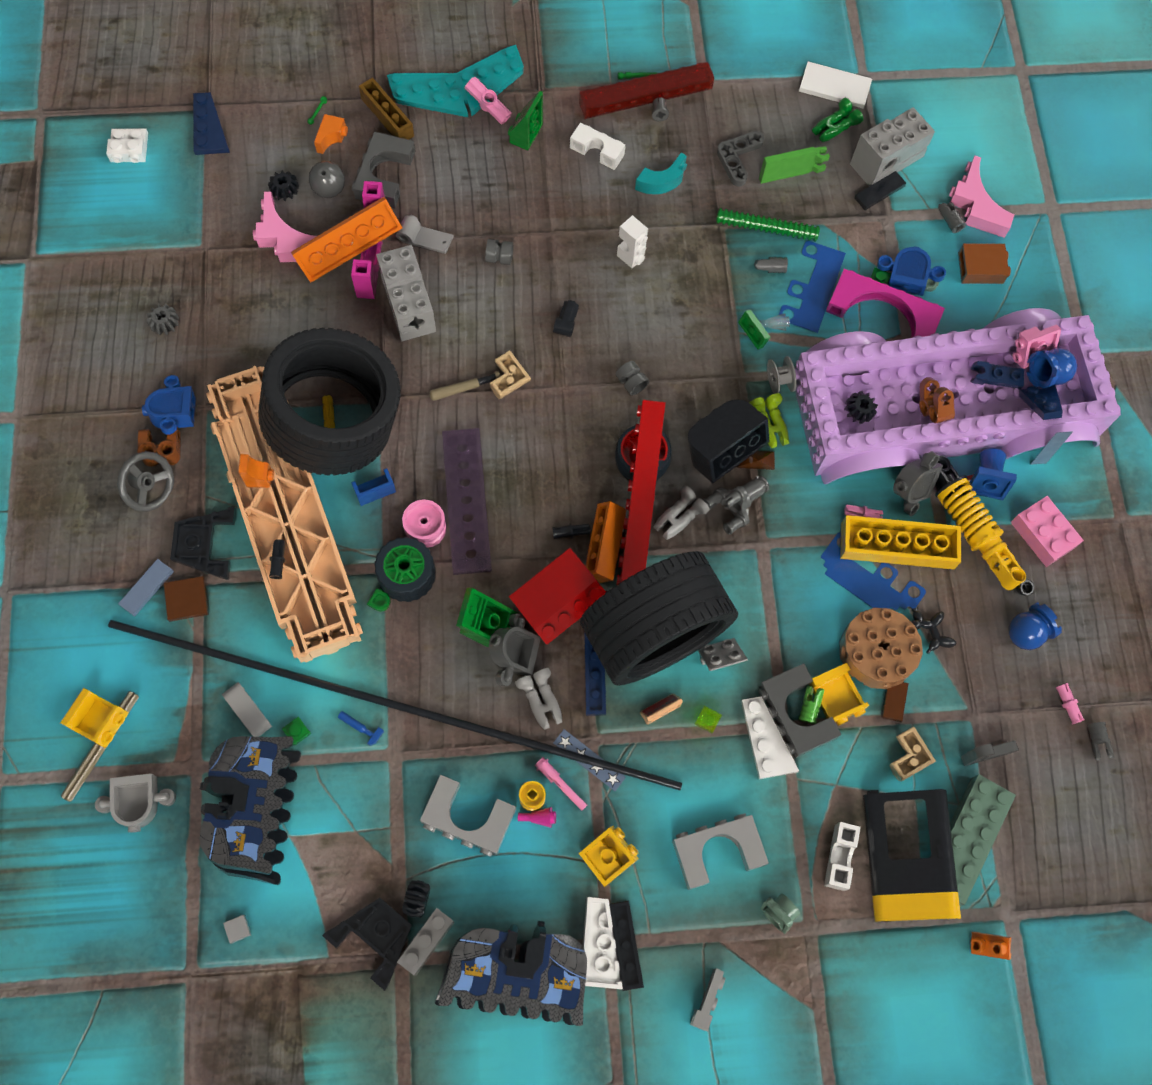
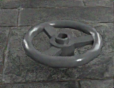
M144 451L134 454L124 462L119 471L117 481L119 496L127 506L136 511L148 512L157 509L171 493L174 485V475L168 461L158 453ZM151 459L160 463L164 470L151 474L139 470L135 463L140 460ZM128 471L130 472L128 475L129 485L138 489L137 502L130 498L126 490L125 482ZM167 479L162 495L154 502L146 504L147 491L153 488L156 481Z

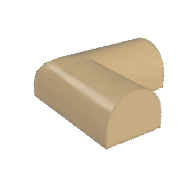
M510 350L495 359V363L504 373L490 382V387L498 399H502L531 380V377Z
M915 727L896 736L906 753L905 756L890 764L891 771L898 781L902 782L936 762Z

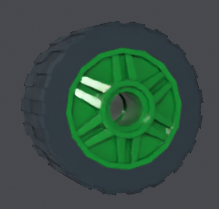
M409 537L396 538L387 542L380 549V552L377 553L374 564L375 574L380 587L390 598L400 602H411L425 596L433 587L436 569L431 552L424 543Z

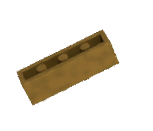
M373 77L359 85L361 100L392 136L408 140L414 137L413 123Z

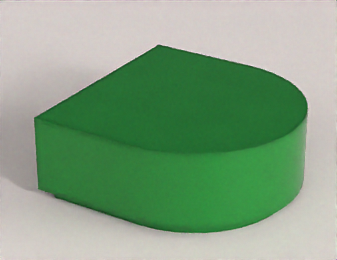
M376 588L367 606L382 612L389 608L391 600L387 593Z

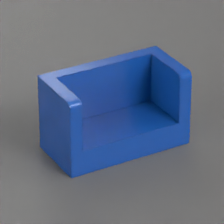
M387 468L383 469L385 475L363 484L356 485L355 481L351 482L361 506L396 492Z

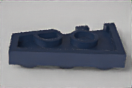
M1056 385L1048 388L1030 386L1027 389L1019 390V397L1043 420L1062 418L1063 410Z

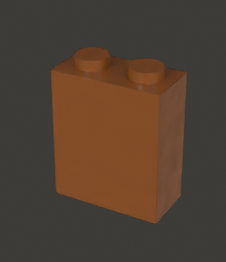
M963 243L958 252L962 284H1004L1011 273V268L1008 266L1007 261L1009 254L1006 251L1005 244Z

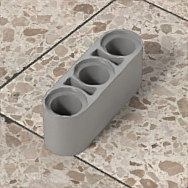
M239 682L222 693L224 699L253 737L261 736L272 727Z

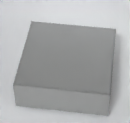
M245 915L223 923L230 944L251 936Z

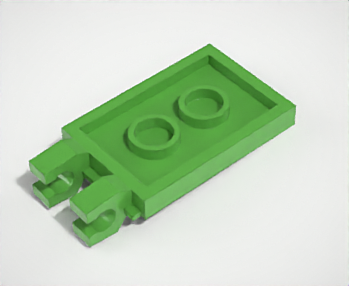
M826 146L810 147L764 157L759 176L760 183L808 174L812 171L816 173L825 171L826 165L822 164V162L828 161L830 157L829 153L825 154L827 151Z

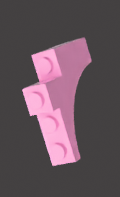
M974 156L972 162L968 161L965 172L967 174L963 175L962 180L958 181L956 187L952 186L949 197H951L950 202L956 207L966 210L964 217H966L965 222L967 226L1005 238L1011 228L1015 214L1000 207L988 195L980 177L981 157Z
M264 192V199H261V208L264 211L261 214V222L256 223V230H253V239L257 241L259 248L274 247V253L278 255L280 262H297L291 251L317 236L301 233L288 226L275 210L272 193Z

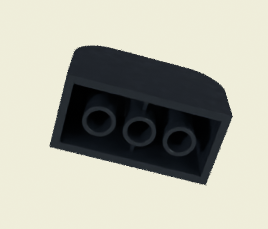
M730 400L715 408L710 414L693 425L688 432L693 466L712 484L770 442L768 418L744 400Z

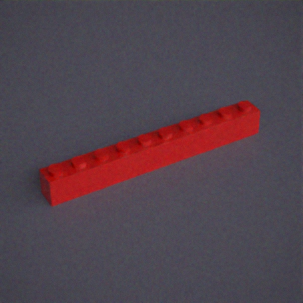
M643 400L642 405H638L637 416L640 417V422L635 425L634 435H638L637 443L633 442L632 454H636L635 461H631L630 466L633 480H629L628 491L631 492V497L626 500L625 510H628L629 514L628 518H624L623 529H626V537H622L621 541L624 555L620 556L618 566L622 568L621 575H617L616 585L646 568L666 402Z

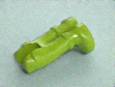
M780 393L770 395L765 401L764 398L759 397L749 402L768 418L770 440L768 445L771 449L777 447L774 433H778L782 446L789 444L788 430L778 409V406L783 401ZM765 407H766V408L768 409V411H769V415H770V418L772 419L773 426H772L771 423H770L769 416H768V413H767L766 410H765Z

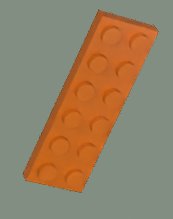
M382 197L291 251L311 283L402 229V226L386 198Z

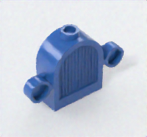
M916 246L901 250L897 254L895 261L890 256L883 255L879 258L877 264L881 271H892L889 282L890 287L920 296L924 295L928 279L941 282L946 275V270L942 266H935L933 269H930V256L927 252Z
M167 376L164 379L166 388L156 390L147 397L145 405H142L143 416H149L151 423L155 427L160 428L164 434L170 435L177 430V427H194L196 396L192 386L180 387L181 383L177 376Z

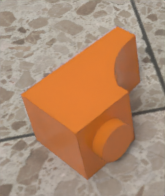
M324 114L314 141L317 153L324 154L330 145L338 142L342 143L343 138L348 133V127L345 124L344 118Z
M240 454L239 474L246 487L270 488L271 481L274 480V470L271 469L269 463L255 460L248 454Z

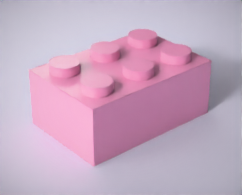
M1048 496L1018 514L1011 521V524L1045 567H1048L1084 541Z

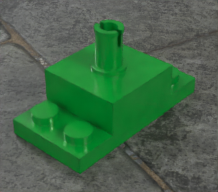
M467 588L456 626L461 628L460 634L489 647V640L492 634L499 628L510 627V616L518 612L474 588Z

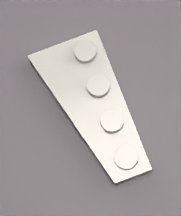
M762 697L742 700L741 704L758 778L764 779L799 772Z

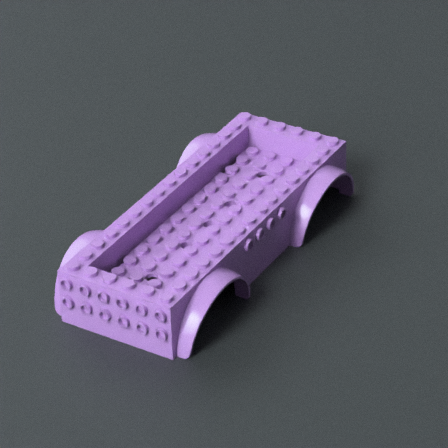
M1043 308L1025 309L1007 314L978 330L951 331L940 335L935 333L925 337L914 336L910 339L886 341L880 335L871 332L856 331L843 333L827 338L806 352L801 353L795 367L797 382L795 392L815 476L821 475L824 484H829L839 478L868 470L906 466L912 461L921 459L925 453L930 451L948 458L981 453L985 449L995 448L1004 451L1006 459L1026 451L1045 447L1057 432L1073 431L1064 443L1093 441L1094 447H1097L1100 444V435L1121 415L1120 406L1115 398V390L1110 383V374L1106 370L1104 356L1100 352L1099 340L1095 336L1094 325L1089 315L1061 318L1056 312ZM1057 324L1061 328L1057 348L1069 350L1076 357L1078 365L1076 373L1070 381L1063 385H1056L1063 410L1062 418L1043 420L1019 397L1020 389L990 384L980 385L970 382L972 378L979 374L971 370L972 364L977 361L1021 368L1018 363L1014 362L1012 357L1017 349L1015 340L1019 338L1020 332L1035 326L1041 331ZM1029 367L1024 369V387L1021 389L1034 386L1027 376ZM932 377L938 381L940 387H946L953 392L954 419L935 424L930 420L929 416L925 417L922 415L919 401L920 383L924 378ZM859 391H863L864 395L870 392L869 397L875 398L873 403L878 404L875 409L877 411L876 415L872 417V420L869 422L865 421L863 424H860L858 420L853 422V417H847L849 412L844 410L847 406L845 404L846 400L853 393H858Z

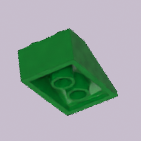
M539 91L526 104L522 112L517 114L515 124L511 125L508 131L510 144L527 151L531 147L543 126L542 91Z

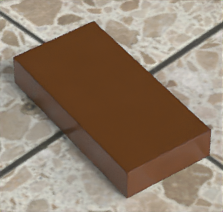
M903 682L886 689L881 718L897 722L903 721L909 683Z

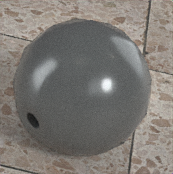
M321 161L311 168L309 184L315 194L323 198H332L342 192L345 176L343 170L337 164L331 161Z

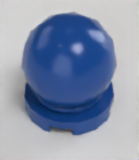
M1062 348L1036 351L1030 355L1027 363L1030 362L1027 376L1035 387L1048 388L1053 385H1063L1070 381L1076 373L1078 367L1076 357L1069 350Z
M1036 602L1029 607V612L1017 614L1011 620L1008 630L1013 644L1020 649L1034 650L1040 648L1048 638L1054 639L1062 633L1061 626L1057 627L1055 622L1057 616L1046 604L1039 605V602Z

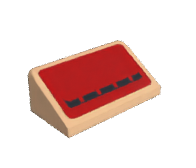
M671 694L642 710L640 714L645 723L649 725L681 707L683 701L677 695Z

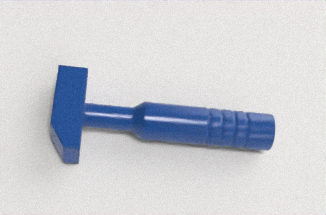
M343 711L338 715L340 720L360 733H365L371 737L367 742L369 746L376 744L384 733V730L380 727L377 728L375 733L371 732L365 725Z

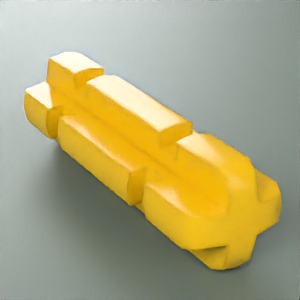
M323 396L324 427L335 428L332 396Z

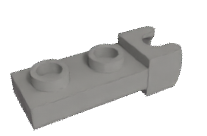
M717 968L713 969L699 1010H694L690 1025L708 1031L713 1018L712 1015H709L710 1011L715 1010L718 998H715L718 989L722 990L725 983L724 971Z

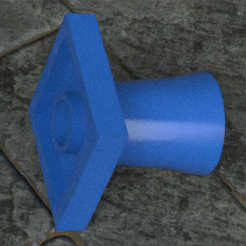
M995 448L985 449L979 454L981 467H978L969 482L973 487L971 491H976V495L1004 500L1016 482L1017 474L1003 471L1006 460V453Z

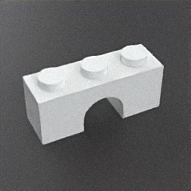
M580 123L570 137L571 149L585 155L588 150L597 148L601 150L600 163L613 170L616 169L624 157L625 144L607 136L605 133L594 130L588 125Z
M633 215L620 226L619 237L624 241L618 245L617 256L631 268L640 265L644 261L646 241L648 239V228Z
M843 822L835 825L824 886L841 891L850 889L853 873L851 859L854 849L858 845L859 826Z

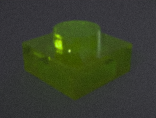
M704 706L695 725L712 734L722 715Z

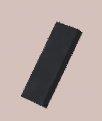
M895 171L856 194L855 200L864 210H867L905 187L906 182Z

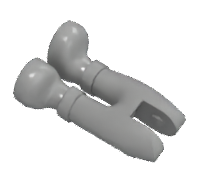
M686 485L680 490V501L678 500L672 507L667 509L658 518L653 527L656 531H659L668 522L672 524L663 535L666 540L681 532L696 515L706 514L710 510L702 499L696 500L695 493ZM691 503H693V505H692V507H691L690 509H688L686 512H684V514H683L682 516H680L678 519H676V517H677L682 511H684L688 505H690Z
M549 668L541 669L533 674L545 704H542L530 675L515 681L516 687L527 693L526 697L529 700L532 712L544 730L550 728L548 719L544 714L548 711H551L556 724L562 723L561 709L551 691L550 685L547 684L548 678L551 675Z

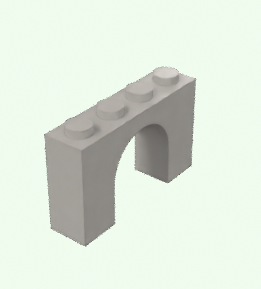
M440 775L420 819V822L424 824L423 828L433 833L435 829L443 832L442 836L452 841L454 838L462 841L461 845L468 848L478 847L481 849L480 853L489 857L492 854L497 856L516 812V806L497 799L487 822L481 828L473 831L462 830L452 822L450 816L451 806L460 788V783Z
M745 813L734 817V821L728 823L725 819L714 823L715 827L709 829L706 825L696 828V833L688 835V832H683L676 835L677 839H674L672 843L688 890L710 883L702 859V850L705 843L714 837H725L735 843L739 849L746 871L769 864L752 815L746 817Z

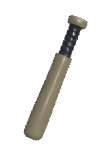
M495 371L494 374L483 378H474L430 390L429 395L433 401L490 383L500 377V373Z

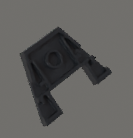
M235 506L227 507L226 510L219 512L213 511L211 514L201 517L195 516L175 522L170 559L173 562L229 580L230 562L210 559L214 526L235 525Z
M379 898L347 920L342 921L336 927L328 930L322 936L338 949L351 932L358 935L384 958L383 963L370 979L386 991L412 925L384 900Z

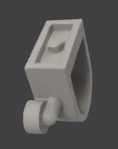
M153 774L110 778V798L107 796L99 797L95 801V808L98 812L104 814L111 812L113 819L117 823L128 827V832H140L142 827L148 825L154 819L158 809V802L164 806H171L176 801V794L170 789H163L158 793L157 776Z

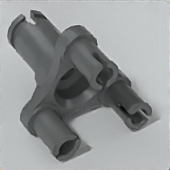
M756 476L743 486H737L732 490L719 487L713 491V494L703 499V501L708 505L709 509L721 503L722 506L725 505V509H729L732 512L734 518L723 525L724 531L731 535L740 527L743 528L750 523L748 514L751 502L769 491V484L763 476Z

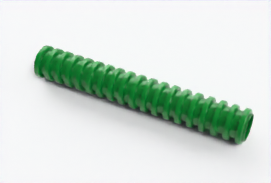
M722 208L718 209L716 219L717 224L721 222L722 225L726 223L730 226L732 224L733 227L737 225L738 228L742 226L746 229L748 227L749 230L753 228L754 231L759 229L760 232L764 230L765 233L770 231L771 234L773 232L776 235L780 233L781 236L786 234L787 237L791 235L792 238L797 236L798 239L800 237L803 240L807 238L808 241L813 239L814 242L818 240L820 232L819 226H808V224L792 223V221L787 222V220L781 221V219L765 218V216L760 217V215L754 216V214L738 213V211L722 210Z

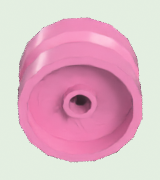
M425 499L417 500L411 503L404 511L402 521L406 537L417 539L419 542L424 543L427 548L439 544L445 537L447 528L444 512L435 502Z

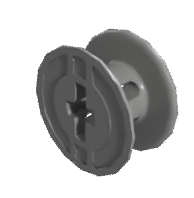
M786 356L782 367H777L772 359L768 360L767 375L773 394L779 393L780 385L787 384L789 390L794 392L797 382L791 358Z

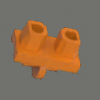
M972 932L971 954L1006 960L1011 959V937Z

